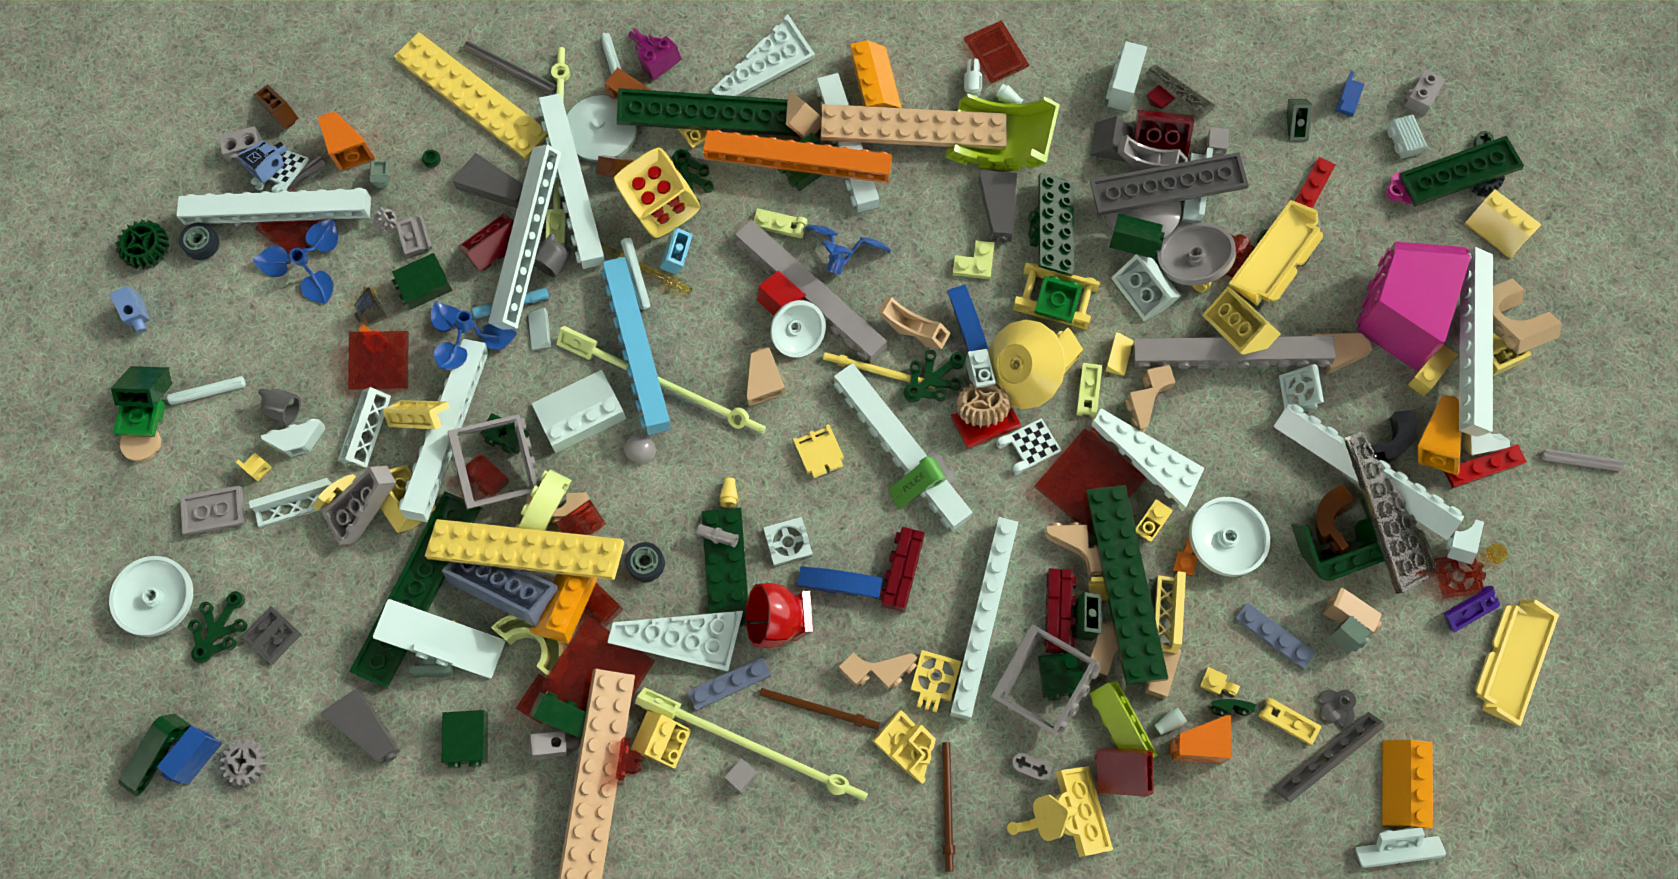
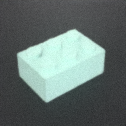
M1126 41L1124 48H1120L1106 99L1109 100L1107 107L1129 112L1146 54V46Z

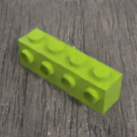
M1117 680L1109 682L1089 693L1091 703L1095 709H1098L1101 721L1111 733V740L1116 747L1121 749L1152 750L1153 758L1158 756Z

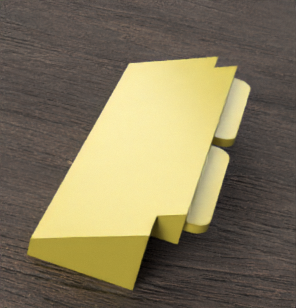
M1290 200L1229 282V287L1257 306L1262 299L1269 304L1271 301H1277L1297 275L1296 266L1303 265L1323 239L1320 227L1316 226L1318 223L1317 210Z
M1536 599L1520 600L1519 606L1507 605L1504 607L1492 640L1493 651L1487 654L1475 687L1476 697L1485 701L1482 711L1516 726H1521L1559 617L1557 613Z

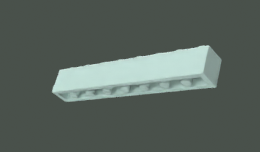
M838 73L817 78L815 91L817 97H821L822 100L820 102L821 110L822 104L848 105ZM831 141L832 144H836V147H849L855 150L863 149L861 142ZM852 178L845 180L847 191L851 190L852 196H850L852 207H856L858 213L879 207V197L874 181Z

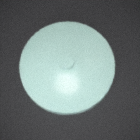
M606 95L592 96L577 103L567 114L576 153L580 159L591 163H598V156L602 155L620 158L632 147L637 135V126L617 125L618 99H612Z
M1220 497L1210 500L1195 513L1190 524L1189 538L1193 552L1206 568L1217 574L1229 577L1246 575L1260 566L1268 554L1270 533L1266 521L1256 508L1241 499Z
M149 556L138 559L125 567L112 585L109 596L111 614L121 628L134 635L153 637L164 634L175 628L187 615L193 600L192 580L188 572L180 564L169 558Z

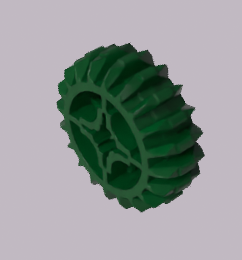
M142 219L140 223L134 221L132 226L127 224L126 230L121 229L123 234L117 235L119 241L115 242L120 259L136 269L138 267L144 269L146 265L151 268L153 262L158 264L157 260L159 258L164 259L162 254L168 253L166 248L170 246L167 242L169 238L166 235V231L159 224L153 223L150 220L146 222Z

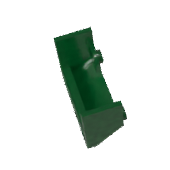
M1360 499L1366 518L1356 523L1355 534L1357 538L1346 542L1349 545L1348 551L1339 555L1333 553L1330 548L1322 551L1319 543L1312 540L1307 525L1291 524L1300 553L1318 578L1324 581H1333L1392 558L1394 546L1378 499Z

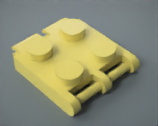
M829 424L818 431H810L808 435L801 438H793L807 474L812 473L813 477L817 478L827 473L825 469L827 466L830 472L843 467L842 460H844V456ZM823 432H828L821 436L815 437L816 435L821 434ZM811 438V440L799 444V442Z

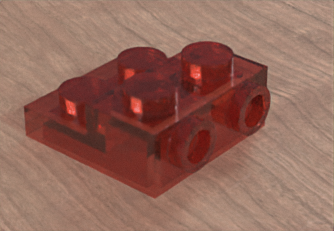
M590 499L556 522L560 528L557 532L591 535L606 525Z

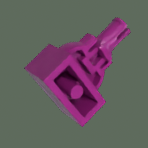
M636 28L632 29L635 33L629 32L628 37L636 43L635 49L639 54L638 58L642 69L653 80L682 60L677 45L667 36L658 38L650 34L648 36L642 35Z

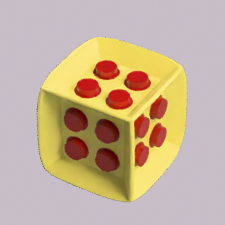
M655 148L643 154L624 167L614 177L615 184L626 203L640 219L643 227L654 238L662 237L693 217L701 208L693 191L682 175L675 169L669 156L661 148Z

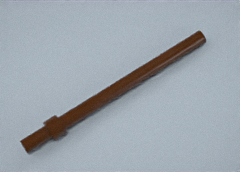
M761 688L759 696L854 723V726L862 728V726L879 730L880 722L867 719L865 715L858 713L856 715L764 688Z
M943 742L945 845L942 846L943 854H945V872H954L953 854H955V845H953L951 749L950 742Z

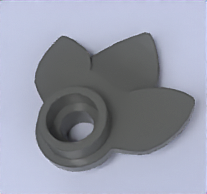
M1330 689L1318 695L1317 698L1325 704L1320 713L1321 721L1333 722L1338 720L1342 729H1346L1352 724L1355 718L1353 708L1356 705V697L1351 691L1341 690L1336 692ZM1344 696H1347L1349 698L1348 704L1342 703V698Z

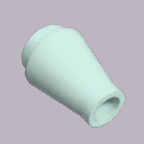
M1003 84L996 94L998 101L1005 104H1022L1023 99L1009 85Z
M1176 708L1175 710L1171 709L1154 726L1159 734L1163 735L1184 727L1183 724L1187 720L1179 708Z

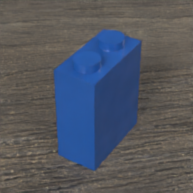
M191 725L157 768L162 771L161 776L170 782L173 780L177 784L181 782L190 784L222 743L209 732Z

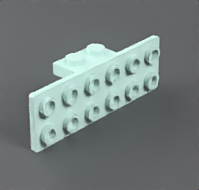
M390 599L387 600L373 635L374 639L416 653L415 656L427 660L429 657L436 660L435 663L447 667L450 664L489 679L493 676L505 644V640Z

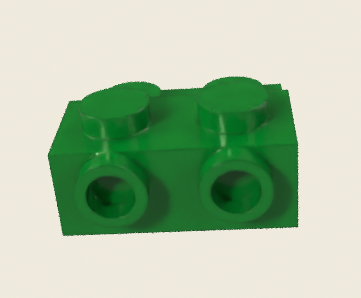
M1045 276L1034 314L1072 324L1082 286L1074 281L1065 282L1055 276Z
M160 399L154 407L119 406L113 433L116 436L155 437L158 422L163 420L166 404Z

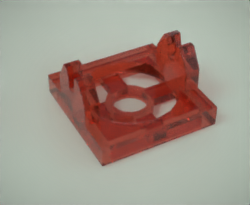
M1447 557L1433 559L1443 599L1476 595L1484 588L1482 582L1486 577V572L1482 571L1484 564L1477 562L1476 557L1472 565L1465 563L1472 569L1469 572L1460 569L1458 560ZM1449 563H1451L1453 570L1450 572V574H1447L1449 572V568H1447L1446 566ZM1453 572H1461L1463 574V581H1455L1453 579ZM1474 578L1472 586L1465 590L1464 582L1466 579ZM1451 581L1457 585L1458 590L1449 586Z
M626 737L621 739L616 772V782L618 785H624L626 774L634 775L640 772L641 764L639 763L643 761V756L639 752L629 750L630 738Z

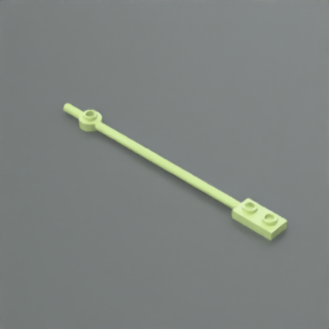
M559 47L557 64L552 67L551 74L553 79L557 81L556 94L561 93L562 100L564 101V82L569 79L570 71L565 64V48ZM555 178L553 209H547L546 238L554 233L556 241L566 246V213H564V209H560L561 197L558 186L561 183L560 180L556 181Z
M566 326L560 328L556 345L588 360H591L595 355L627 370L628 362H624V360L596 348V340ZM658 377L661 387L728 417L732 427L740 429L747 426L762 434L765 432L766 426L749 419V415L744 409L735 408L731 411Z
M644 688L636 698L635 704L643 709L662 714L672 720L675 716L819 780L825 783L828 790L834 795L847 793L863 801L867 798L868 793L849 785L845 777L838 774L828 776L681 710V703L650 689Z

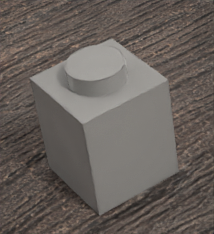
M1210 127L1207 134L1206 150L1207 148H1213L1212 157L1226 154L1228 150L1229 129Z
M741 758L725 776V779L728 781L726 786L734 793L738 790L742 794L757 777L758 773Z

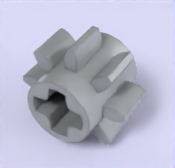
M381 207L372 215L375 218L373 224L379 230L385 229L389 232L396 225V215L390 209L384 210Z

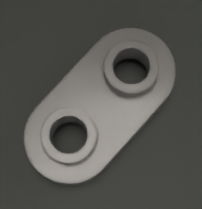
M933 451L926 454L930 458L935 457L950 485L955 483L954 478L956 475L950 467L947 468L944 465L942 456L938 452L934 453Z

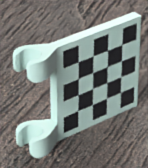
M288 150L281 154L280 157L284 162V166L268 179L277 183V185L272 187V192L287 191V187L308 163L309 158ZM256 177L251 180L252 185H257L255 186L257 190H263L266 182L262 183Z
M1042 418L1009 435L1000 437L996 443L999 449L1012 443L1023 460L1013 466L1012 471L1015 475L1062 451Z

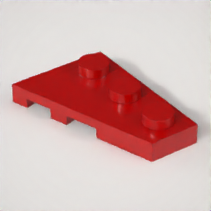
M1013 408L1009 409L1007 417L1003 418V422L998 421L997 425L990 424L989 427L983 425L981 428L979 425L973 427L971 423L966 424L965 420H961L958 413L951 414V419L967 449L1021 427V423Z

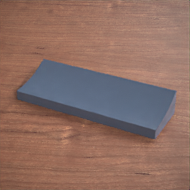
M449 562L442 570L449 584L535 627L545 607L558 591L555 584L526 570Z

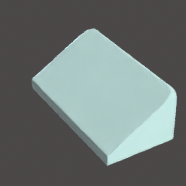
M546 308L529 313L532 350L551 347Z

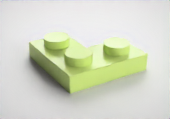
M976 240L974 257L955 255L953 275L990 279L994 242Z

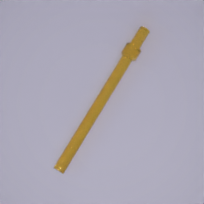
M600 242L603 252L615 258L625 257L623 253ZM638 261L641 271L668 284V287L674 290L678 289L688 295L691 293L692 288L681 283L680 279L674 276L669 277Z

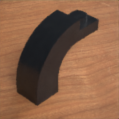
M1415 410L1398 411L1390 417L1393 432L1390 442L1363 446L1361 450H1368L1373 454V458L1386 463L1399 458L1412 445L1416 437L1418 424Z

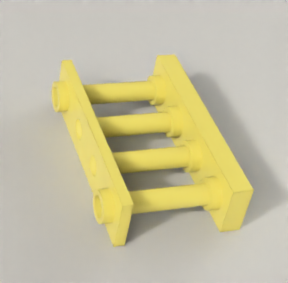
M1026 263L1024 274L1028 275L1023 296H1016L1013 310L1087 330L1091 316L1086 314L1091 292L1097 293L1100 282L1091 277L1068 276L1040 268L1037 263ZM1045 276H1055L1062 281H1074L1082 286L1084 292L1079 310L1075 312L1072 324L1034 314L1037 301L1031 300L1030 296L1036 277L1044 279Z

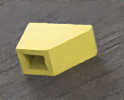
M1156 499L1136 527V533L1151 543L1173 510Z

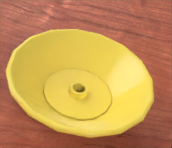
M1031 320L1010 323L997 333L989 346L988 355L996 382L995 386L1000 385L1001 389H1005L1009 397L1010 406L1020 409L1040 407L1055 395L1062 384L1066 367L1064 349L1056 334L1043 323Z

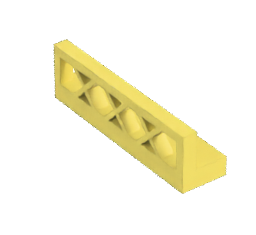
M400 400L382 410L388 427L437 429L441 427L437 413L445 410L449 405L447 401Z
M1178 571L1175 578L1161 575L1157 577L1154 615L1159 637L1164 635L1169 640V646L1161 644L1163 652L1177 654L1182 645L1185 572ZM1162 583L1173 584L1172 590L1167 593L1162 588ZM1164 599L1171 604V608L1167 611L1160 604ZM1164 616L1170 622V626L1166 629L1159 623V620Z

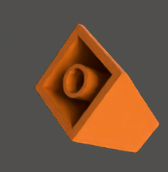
M334 111L317 117L328 153L340 172L375 160L364 138L338 113Z
M1231 715L1223 716L1179 733L1172 739V742H1169V754L1172 755V760L1223 764L1231 759Z

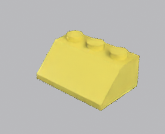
M1494 190L1464 223L1509 259L1541 226L1538 221L1497 190Z
M407 465L389 469L396 484L380 506V509L397 533L413 529L422 522L404 518L399 509L400 500L406 494V484L413 475ZM435 505L432 508L430 516L433 514L436 508Z

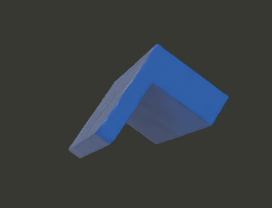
M1350 71L1344 83L1335 109L1336 112L1353 117L1365 85L1364 83L1352 80L1353 71Z

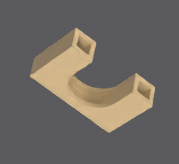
M1512 278L1493 286V331L1509 348L1520 354L1559 338L1562 323L1550 312L1523 321L1513 320L1502 314L1503 311L1523 303L1524 288Z
M1110 622L1100 625L1102 632L1096 637L1090 655L1092 659L1101 663L1099 666L1100 672L1097 677L1102 679L1108 676L1114 654L1118 651L1113 623ZM1165 642V644L1161 643L1162 645L1169 646L1168 642ZM1180 649L1177 654L1163 652L1169 679L1167 681L1147 683L1146 694L1163 700L1168 697L1181 654Z

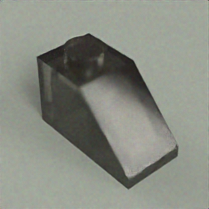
M370 287L366 288L354 304L357 311L354 315L359 323L363 322L369 327L387 318V315Z

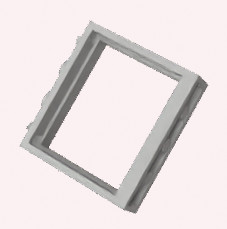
M520 414L448 430L447 433L466 509L531 494L535 486H540L539 476H535L533 468H536L534 456L530 457L528 450L531 449L529 437L525 438L524 430L527 429L524 418H520ZM514 423L530 488L474 501L458 436Z
M1032 624L991 697L1060 737L1068 729V721L1071 715L1074 716L1080 706L1078 704L1079 701L1089 692L1090 686L1088 685L1092 678L1095 679L1098 676L1101 663ZM1041 637L1089 664L1055 726L1007 698Z

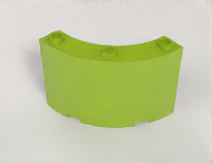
M967 94L959 100L957 111L1006 114V149L963 148L954 145L953 147H947L945 157L967 165L968 162L978 164V168L991 171H1020L1021 167L1028 166L1029 169L1041 166L1047 161L1060 104L1046 97L1024 104H1003Z

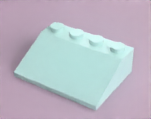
M602 370L532 403L556 453L626 419Z

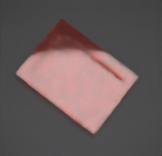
M1002 20L964 37V41L973 56L979 60L980 67L990 84L1029 67V63Z

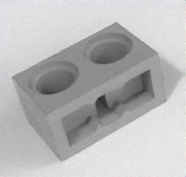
M253 126L219 135L222 155L228 163L239 162L240 159L237 154L261 142V134Z

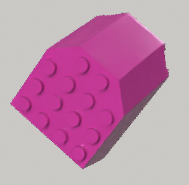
M1395 241L1391 248L1387 247L1384 256L1380 257L1377 265L1379 268L1373 280H1370L1366 291H1369L1368 296L1364 297L1361 305L1364 309L1362 313H1359L1356 324H1359L1357 332L1363 333L1366 338L1414 370L1419 371L1445 343L1471 255L1467 254L1469 248Z

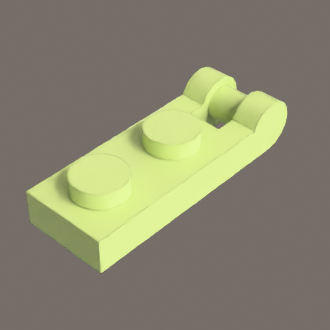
M757 208L754 222L761 229L796 238H803V228L806 227L808 221L804 217H793ZM792 225H797L796 228H791Z
M1082 364L1077 416L1090 415L1091 418H1095L1097 415L1102 365ZM1084 402L1091 403V408L1084 407Z

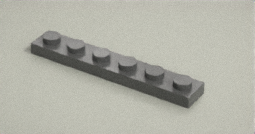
M1367 712L1274 786L1275 791L1291 803L1385 728L1383 721Z

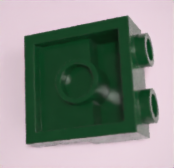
M1071 653L1038 656L1043 698L1048 697L1049 701L1060 700L1061 696H1069L1070 699L1084 675L1080 659Z

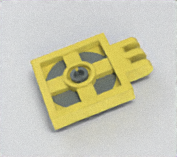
M924 650L921 651L911 686V691L920 693L917 707L921 708L923 700L927 701L925 709L929 710L932 702L935 703L933 712L937 713L940 699L948 702L951 701L962 661Z

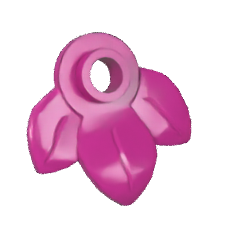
M1401 172L1395 173L1391 177L1390 185L1386 189L1387 197L1393 201L1401 200L1406 204H1413L1398 177Z

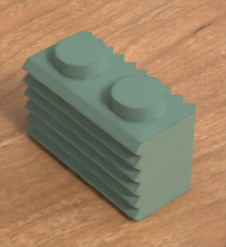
M1350 616L1338 625L1329 638L1348 654L1351 651L1357 652L1360 648H1363L1370 640L1368 635L1371 631L1367 630V627H1364V624H1361L1360 621L1354 619V616Z

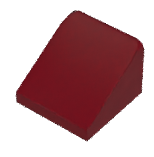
M1157 85L1147 94L1149 104L1160 109L1165 108L1175 99V96L1161 85Z

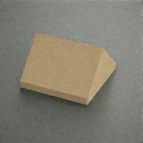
M789 92L786 125L802 138L810 133L815 135L821 128L822 116L794 93Z

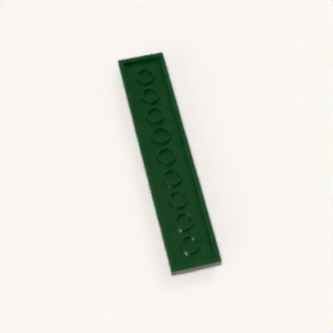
M618 88L617 125L799 136L786 125L788 99Z
M1126 485L1087 489L1085 494L1126 686L1167 681L1169 677Z
M444 491L388 599L428 612L445 579L442 570L449 563V561L432 560L425 557L436 519L474 523L481 507L466 509L463 498ZM385 603L349 672L388 689L407 650L373 638L386 605Z

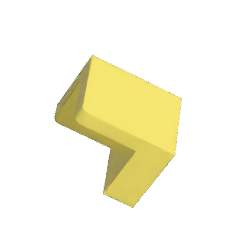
M256 453L245 463H242L239 459L236 461L240 467L257 481L272 468Z
M1091 577L1088 582L1089 593L1100 594L1102 601H1108L1103 577Z

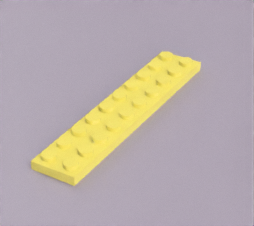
M420 32L394 55L399 63L525 160L530 157L533 147L540 146L546 140L545 137H548V133L543 132L542 125Z
M436 519L425 557L440 561L615 580L624 541L618 538Z

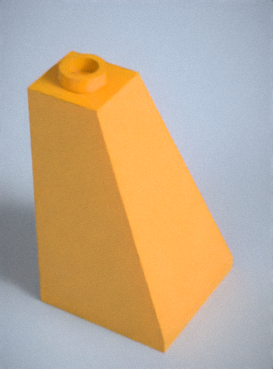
M1442 395L1419 442L1418 464L1458 475L1461 443L1459 399L1451 395Z

